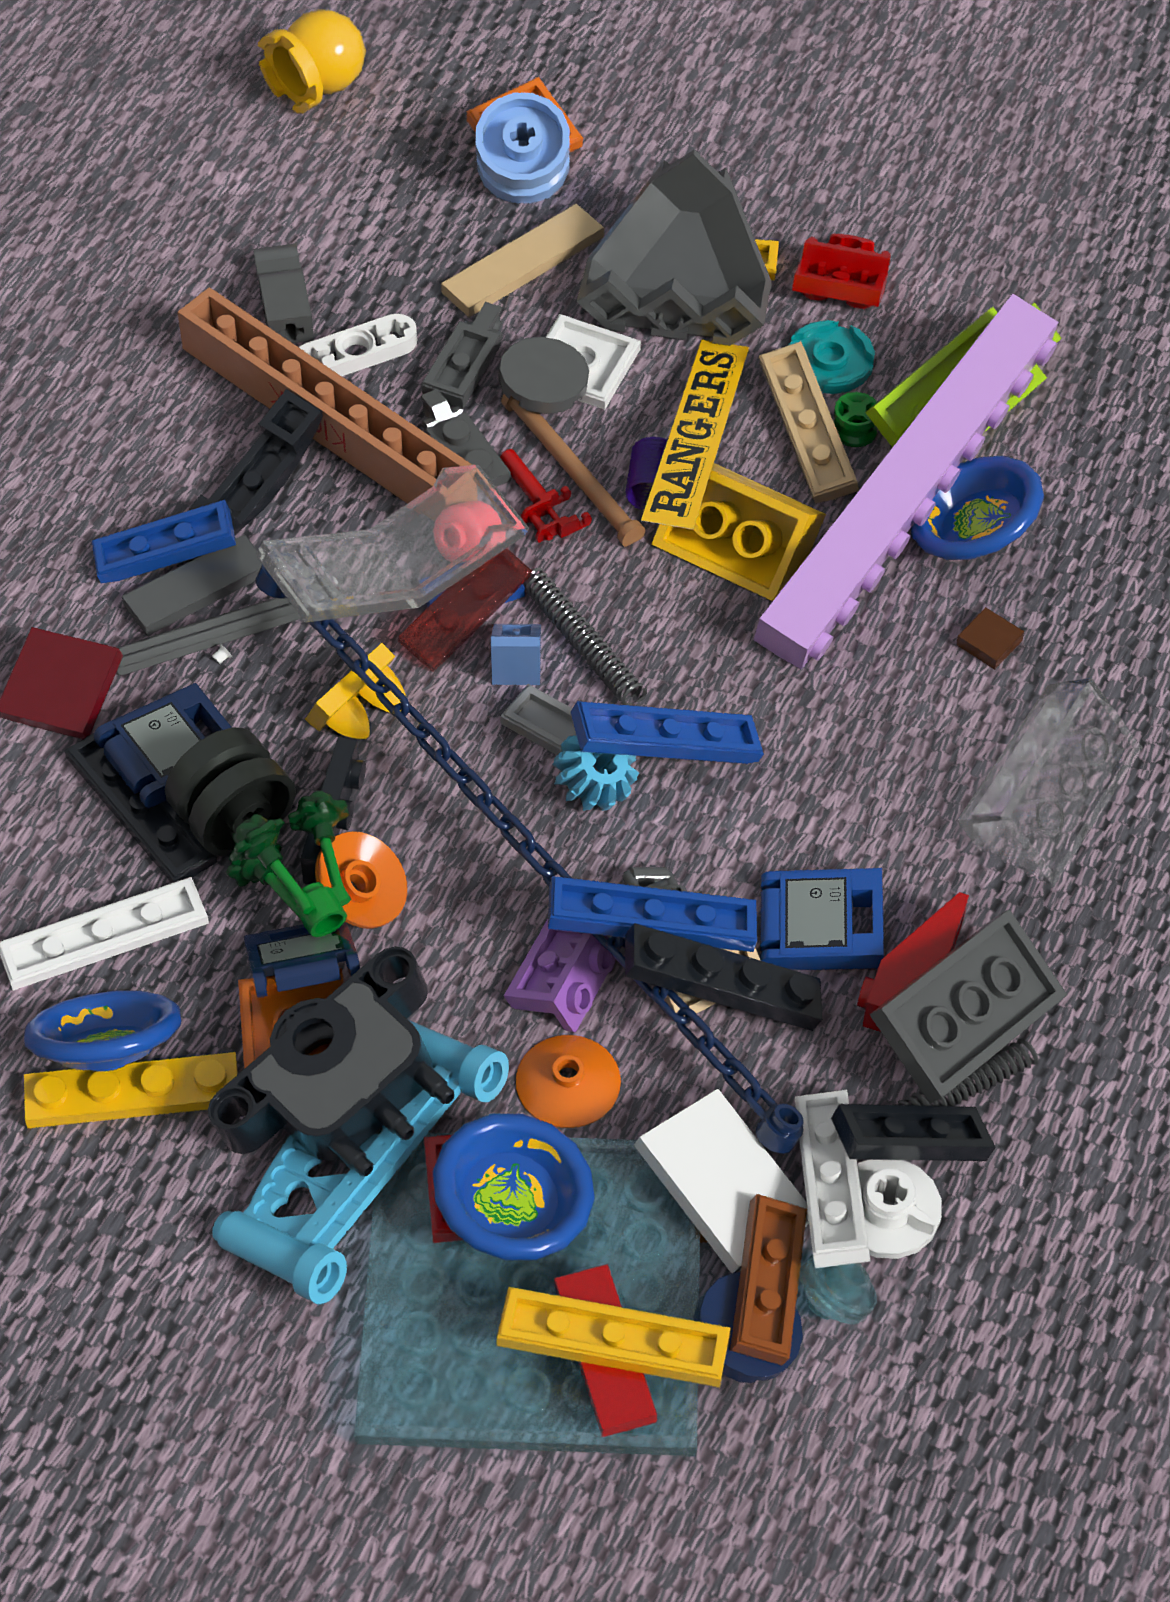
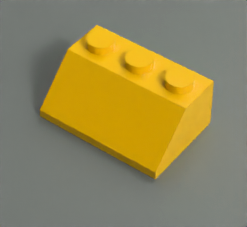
M714 463L694 529L659 524L651 545L773 601L811 552L826 514Z

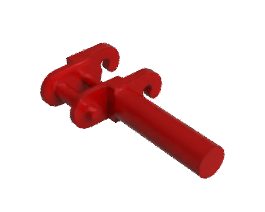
M508 449L500 455L501 460L510 470L511 477L533 503V505L525 508L520 518L524 524L531 522L538 530L535 537L539 543L545 540L550 541L557 534L563 538L591 524L592 517L588 512L582 513V520L579 521L576 515L560 518L552 508L570 499L571 490L567 486L561 488L560 496L555 488L547 492L513 449ZM549 514L553 521L545 524L540 517Z

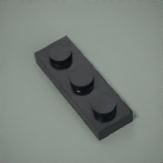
M339 736L321 790L331 794L334 800H345L349 816L339 821L336 827L333 828L335 836L339 835L340 829L349 830L354 802L349 799L352 789L361 790L366 771V762L359 760L357 740ZM309 833L300 858L304 884L316 882L315 867L317 857L321 851V846L316 845L313 834Z
M839 1104L831 1117L849 1159L987 1161L995 1149V1145L976 1107Z

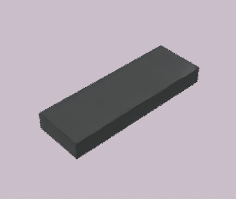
M245 534L235 539V546L202 555L122 596L124 607L146 636L255 582L265 559Z

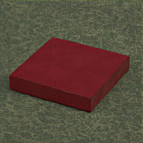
M31 627L0 698V718L80 739L86 738L91 734L123 658L121 651L116 647Z

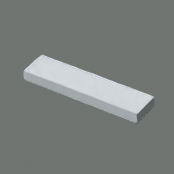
M192 877L0 941V957L12 990H16L209 924Z
M847 1090L795 1096L796 1109L801 1113L804 1120V1131L799 1140L815 1268L870 1261L857 1159H849L831 1120L839 1104H849Z

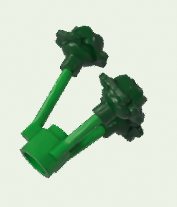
M315 791L310 796H302L298 801L297 810L288 815L291 830L305 831L313 834L316 845L321 846L332 888L324 887L321 882H315L301 889L281 862L283 856L280 854L282 847L277 843V839L284 821L282 819H271L268 821L258 814L245 820L236 828V832L232 834L236 845L229 854V860L232 864L227 868V875L230 878H234L240 887L246 886L250 881L252 883L260 881L263 885H269L299 917L308 933L312 936L322 937L337 930L347 918V913L342 906L351 901V897L343 886L332 842L335 840L333 828L336 827L339 821L349 816L346 801L334 800L331 794Z

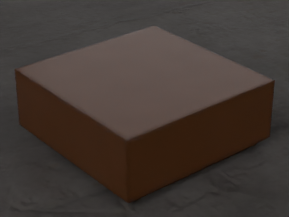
M985 607L958 635L956 645L995 670L1023 641L1024 631Z

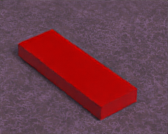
M608 1264L554 1278L557 1296L622 1308ZM578 1361L602 1438L657 1423V1412L644 1373Z

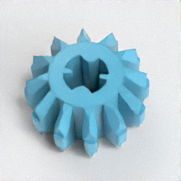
M577 735L568 736L561 743L562 747L560 749L562 752L554 758L552 765L561 771L556 776L554 784L567 785L569 788L566 801H572L579 797L581 798L583 811L591 810L595 805L604 811L611 809L616 804V801H624L631 794L632 788L630 785L637 780L639 772L630 766L636 761V756L581 752Z

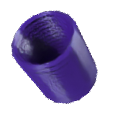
M654 436L637 441L632 447L625 497L637 509H645L642 507L646 506V503L643 501H647L643 499L647 498L644 494H650L644 492L648 491L645 487H652L646 485L649 482L650 484L654 483L668 439Z

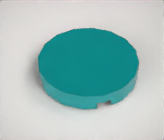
M831 320L812 322L798 329L791 337L789 345L802 342L822 393L838 394L850 392L863 385L872 374L875 351L871 340L860 329L850 325L849 329L838 326L839 321Z

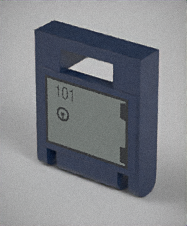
M194 683L99 726L94 732V740L99 747L104 748V755L134 794L140 792L142 803L145 807L151 808L166 801L164 788L170 771L180 757L197 742L206 738L195 724L201 719L212 734L232 727L197 683Z
M346 922L337 930L322 937H314L309 934L304 924L243 936L257 998L268 996L266 989L267 976L274 975L277 990L281 992L341 980L338 967L339 962L345 961L350 977L360 969L358 954Z

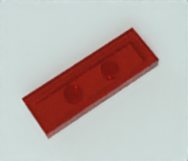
M497 539L399 635L398 642L422 664L434 672L531 577L532 570Z

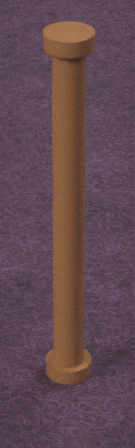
M503 394L501 399L502 405L509 412L514 410L618 532L617 539L626 547L642 539L645 534L644 526L638 520H631L543 416L538 412L528 411L520 407V401L512 396L509 399Z

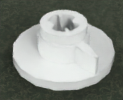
M866 1160L857 1163L869 1254L876 1258L899 1259L918 1253L933 1240L942 1218L941 1196L934 1181L920 1167L905 1160Z

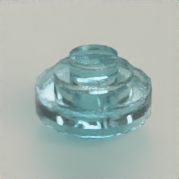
M812 1254L800 1269V1280L807 1296V1304L817 1316L823 1319H832L854 1325L862 1322L877 1304L876 1291L867 1271L860 1263L815 1268Z

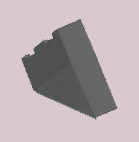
M695 149L671 165L664 160L588 257L577 303L605 329L625 332L626 326L651 329L652 336L686 340L687 334L713 337V343L732 345L764 326L772 281L727 168L725 167L717 172Z

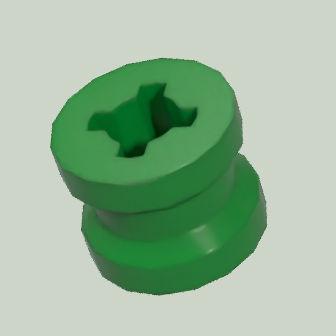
M851 392L841 396L836 401L834 424L841 442L845 446L864 447L872 443L876 438L878 428L865 413L877 403L872 396L861 392Z

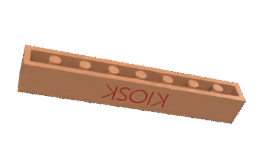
M210 287L177 312L183 350L269 409L286 389L320 409L323 413V418L313 439L436 523L441 513L452 506L468 502H478L477 467Z

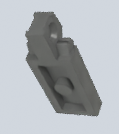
M485 302L473 322L467 320L465 322H458L422 382V395L438 389L449 405L459 406L461 409H464L500 348V343L503 339V332L499 331L502 326V321H500L502 307Z
M438 389L421 395L423 400V410L421 411L427 417L426 420L422 421L426 434L477 467L478 495L511 481L510 470L466 412H463L459 406L450 409L448 401Z

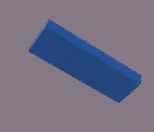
M225 500L92 540L96 574L101 584L124 580L236 545L231 513Z

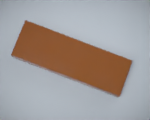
M756 1194L750 1201L730 1351L778 1365H783L789 1360L807 1208Z

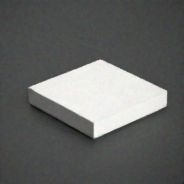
M559 314L546 335V338L558 339L573 346L585 358L590 371L586 394L580 402L604 410L641 349L640 340Z

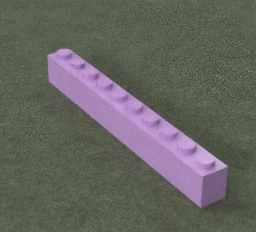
M1014 294L1010 296L759 618L754 641L800 669L805 666L811 657L818 661L824 655L833 640V636L830 633L837 623L844 627L850 621L859 606V602L856 599L863 589L870 593L876 587L885 572V568L882 565L889 556L894 559L898 558L911 537L907 532L914 523L919 526L924 524L935 507L936 502L932 499L940 490L946 494L960 474L961 470L957 467L964 458L971 461L976 456L985 441V437L982 434L987 427L990 426L996 429L1009 410L1010 406L1006 403L1010 397L1015 395L1019 398L1025 392L1034 376L1030 371L1036 363L1043 367L1050 359L1058 344L1052 340L1059 323L1058 321Z

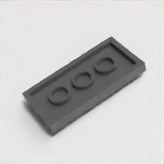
M1008 909L967 938L873 1011L870 1016L928 1102L932 1103L943 1098L1066 997L1067 993L1010 909Z

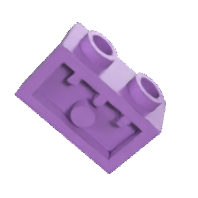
M547 919L505 992L504 997L514 1009L552 1013L564 1030L576 1032L584 1016L590 1010L592 1002L607 974L612 970L616 959L592 934L548 929Z

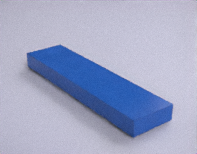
M577 701L570 711L581 752L744 764L759 762L764 755L752 715Z
M555 876L551 878L549 886L548 929L625 938V934L636 923L721 949L754 952L757 943L756 900Z

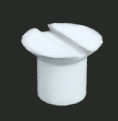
M220 644V649L212 655L219 664L228 657L233 658L222 644Z

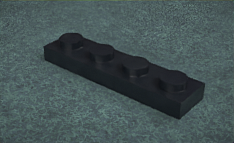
M636 923L625 934V977L811 1031L823 1020L820 978Z

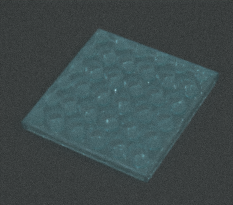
M428 1133L425 1137L453 1135V1133ZM570 1138L576 1143L591 1168L595 1196L594 1204L587 1225L565 1249L539 1260H503L473 1249L464 1240L433 1243L424 1139L419 1143L373 1200L354 1432L355 1444L696 1456L698 1383L644 1374L657 1412V1423L602 1438L578 1361L497 1346V1334L508 1287L557 1296L554 1278L608 1264L622 1308L693 1321L699 1299L700 1231L635 1148L634 1144L637 1140Z

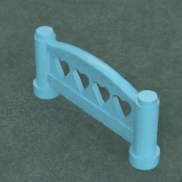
M410 1021L423 1040L432 1061V1068L447 1081L448 1086L455 1093L454 1099L448 1104H442L437 1098H433L423 1089L413 1100L399 1110L414 1127V1134L410 1139L402 1140L383 1125V1131L380 1134H373L360 1148L373 1163V1171L368 1176H360L355 1170L350 1169L346 1174L309 1177L308 1173L311 1168L319 1165L322 1161L309 1154L290 1135L265 1172L249 1206L244 1212H223L214 1223L213 1238L222 1249L293 1284V1289L299 1296L315 1304H324L330 1301L340 1290L347 1272L345 1256L333 1248L461 1092L481 1102H489L501 1092L509 1073V1061L503 1052L486 1045L472 1047ZM300 1187L309 1189L317 1208L314 1214L288 1217L274 1216L280 1206L288 1203V1197L293 1190Z

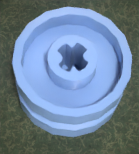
M512 93L496 99L483 111L476 126L477 170L483 185L497 198L512 203H534L550 198L563 186L569 172V126L563 112L554 103L534 93Z

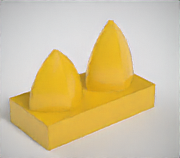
M381 643L368 655V659L406 696L399 679L388 667L396 656ZM368 668L365 673L376 684L379 679ZM351 670L315 703L305 720L318 731H321L327 725L341 735L356 739H367L370 735L369 719L364 706L357 697L360 695L373 706L386 712L389 711L379 701L375 691L371 690ZM391 691L383 693L394 706L397 703H401Z

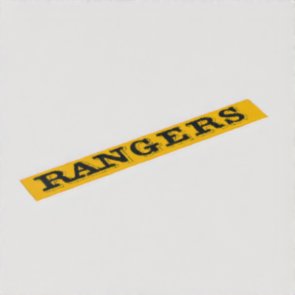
M701 339L641 521L694 529L749 347L733 344H715L713 341Z

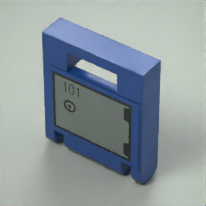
M882 868L768 871L761 875L760 947L762 952L760 954V961L793 970L879 968L880 962L884 958ZM852 900L853 907H873V933L853 934Z

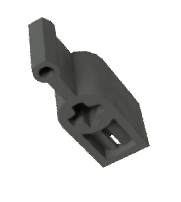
M297 244L253 249L266 326L291 343L314 341L312 314Z

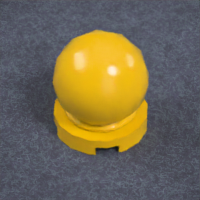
M317 9L304 13L288 30L276 29L263 36L258 42V47L264 50L265 58L259 61V66L266 83L278 98L285 94L296 104L293 105L292 110L296 113H305L316 107L322 101L323 94H333L348 87L362 71L366 53L359 29L349 17L331 10Z

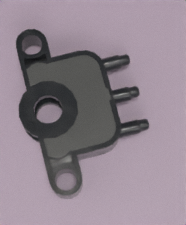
M396 946L386 948L375 955L326 999L314 998L301 1001L282 1014L274 1025L270 1037V1047L218 1091L210 1101L208 1117L229 1150L239 1154L254 1152L284 1128L309 1154L317 1159L326 1161L341 1159L351 1170H355L360 1176H368L373 1171V1163L360 1148L367 1139L383 1125L400 1139H410L414 1134V1127L407 1121V1117L400 1110L422 1092L423 1089L433 1098H437L442 1104H448L454 1099L455 1093L448 1086L447 1081L432 1068L431 1058L419 1032L407 1020L408 1017L422 1006L428 995L427 983L411 951L404 947ZM405 977V979H403L402 981L393 983L396 980ZM330 1044L323 1052L310 1055L317 1047ZM245 1116L242 1121L232 1124L236 1119Z

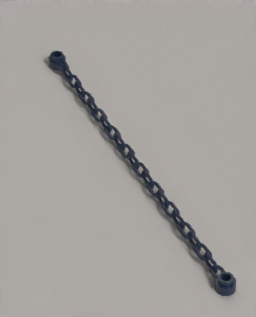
M280 554L272 555L270 559L265 560L255 579L257 587L271 597L279 599L288 598L297 606L299 613L336 649L337 654L371 690L375 691L379 701L412 735L416 736L419 745L458 783L460 790L500 829L502 836L524 857L536 872L542 875L543 880L548 886H550L551 877L557 874L560 877L572 878L540 844L535 842L533 835L497 797L492 795L488 785L457 753L450 749L448 742L434 726L428 723L409 704L408 699L401 690L373 662L369 661L367 654L334 619L329 617L325 607L298 581L296 563L289 557ZM294 587L299 591L297 597L292 593ZM312 604L321 615L314 618L304 606ZM328 625L339 635L336 640L326 630ZM351 647L361 659L353 661L344 650ZM368 668L379 679L376 684L365 673ZM391 691L401 703H397L394 706L383 693ZM408 713L419 723L417 728L406 718ZM432 735L442 748H438L435 751L424 738ZM449 758L461 769L458 773L447 763ZM473 780L483 793L476 796L466 784ZM491 804L503 815L500 820L489 809ZM516 827L526 840L519 843L508 830ZM534 850L546 862L543 867L531 855ZM592 934L625 968V957L619 951L622 946L625 948V938L610 936L606 939L604 935ZM633 979L665 1014L676 1022L680 1032L722 1073L723 1078L730 1087L761 1118L756 1126V1135L759 1141L773 1152L781 1154L791 1152L803 1135L804 1120L801 1113L791 1105L777 1104L761 1088L760 1083L750 1071L714 1037L713 1032L695 1011L687 1006L675 991L659 986L651 988L646 982ZM667 995L680 1008L677 1014L664 1001ZM693 1021L705 1035L697 1039L685 1024ZM713 1046L726 1059L723 1064L710 1051ZM739 1071L751 1086L744 1090L731 1075ZM760 1097L770 1107L767 1111L757 1103Z

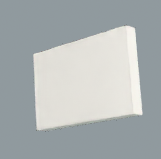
M719 1089L643 1134L634 1144L641 1156L731 1273L741 1270L749 1204L756 1194L807 1208L805 1199ZM808 1208L805 1227L809 1224Z

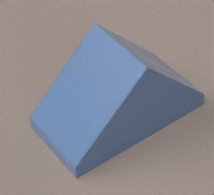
M493 624L491 634L492 685H540L541 624Z

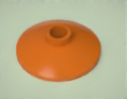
M352 831L335 836V840L332 842L343 886L351 897V901L342 906L347 913L345 922L366 929L378 928L388 924L400 914L407 898L406 875L399 859L384 842L372 835ZM321 849L315 867L316 882H321L324 887L332 888Z
M560 1035L539 1042L524 1055L516 1073V1090L524 1108L536 1119L560 1128L582 1127L599 1120L613 1107L620 1092V1071L612 1055L597 1042L576 1035ZM564 1068H572L577 1071V1074L567 1078L560 1075L559 1072Z

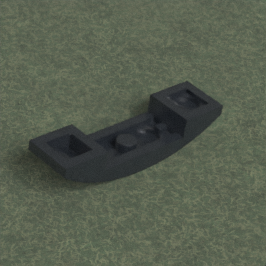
M286 389L258 423L263 433L213 495L209 499L200 495L188 511L225 500L230 509L234 534L236 535L268 506L289 479L323 418L322 411Z

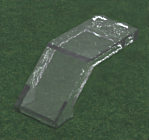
M479 465L442 468L432 488L371 529L262 541L256 556L304 622L307 623L419 608L524 537L529 527Z

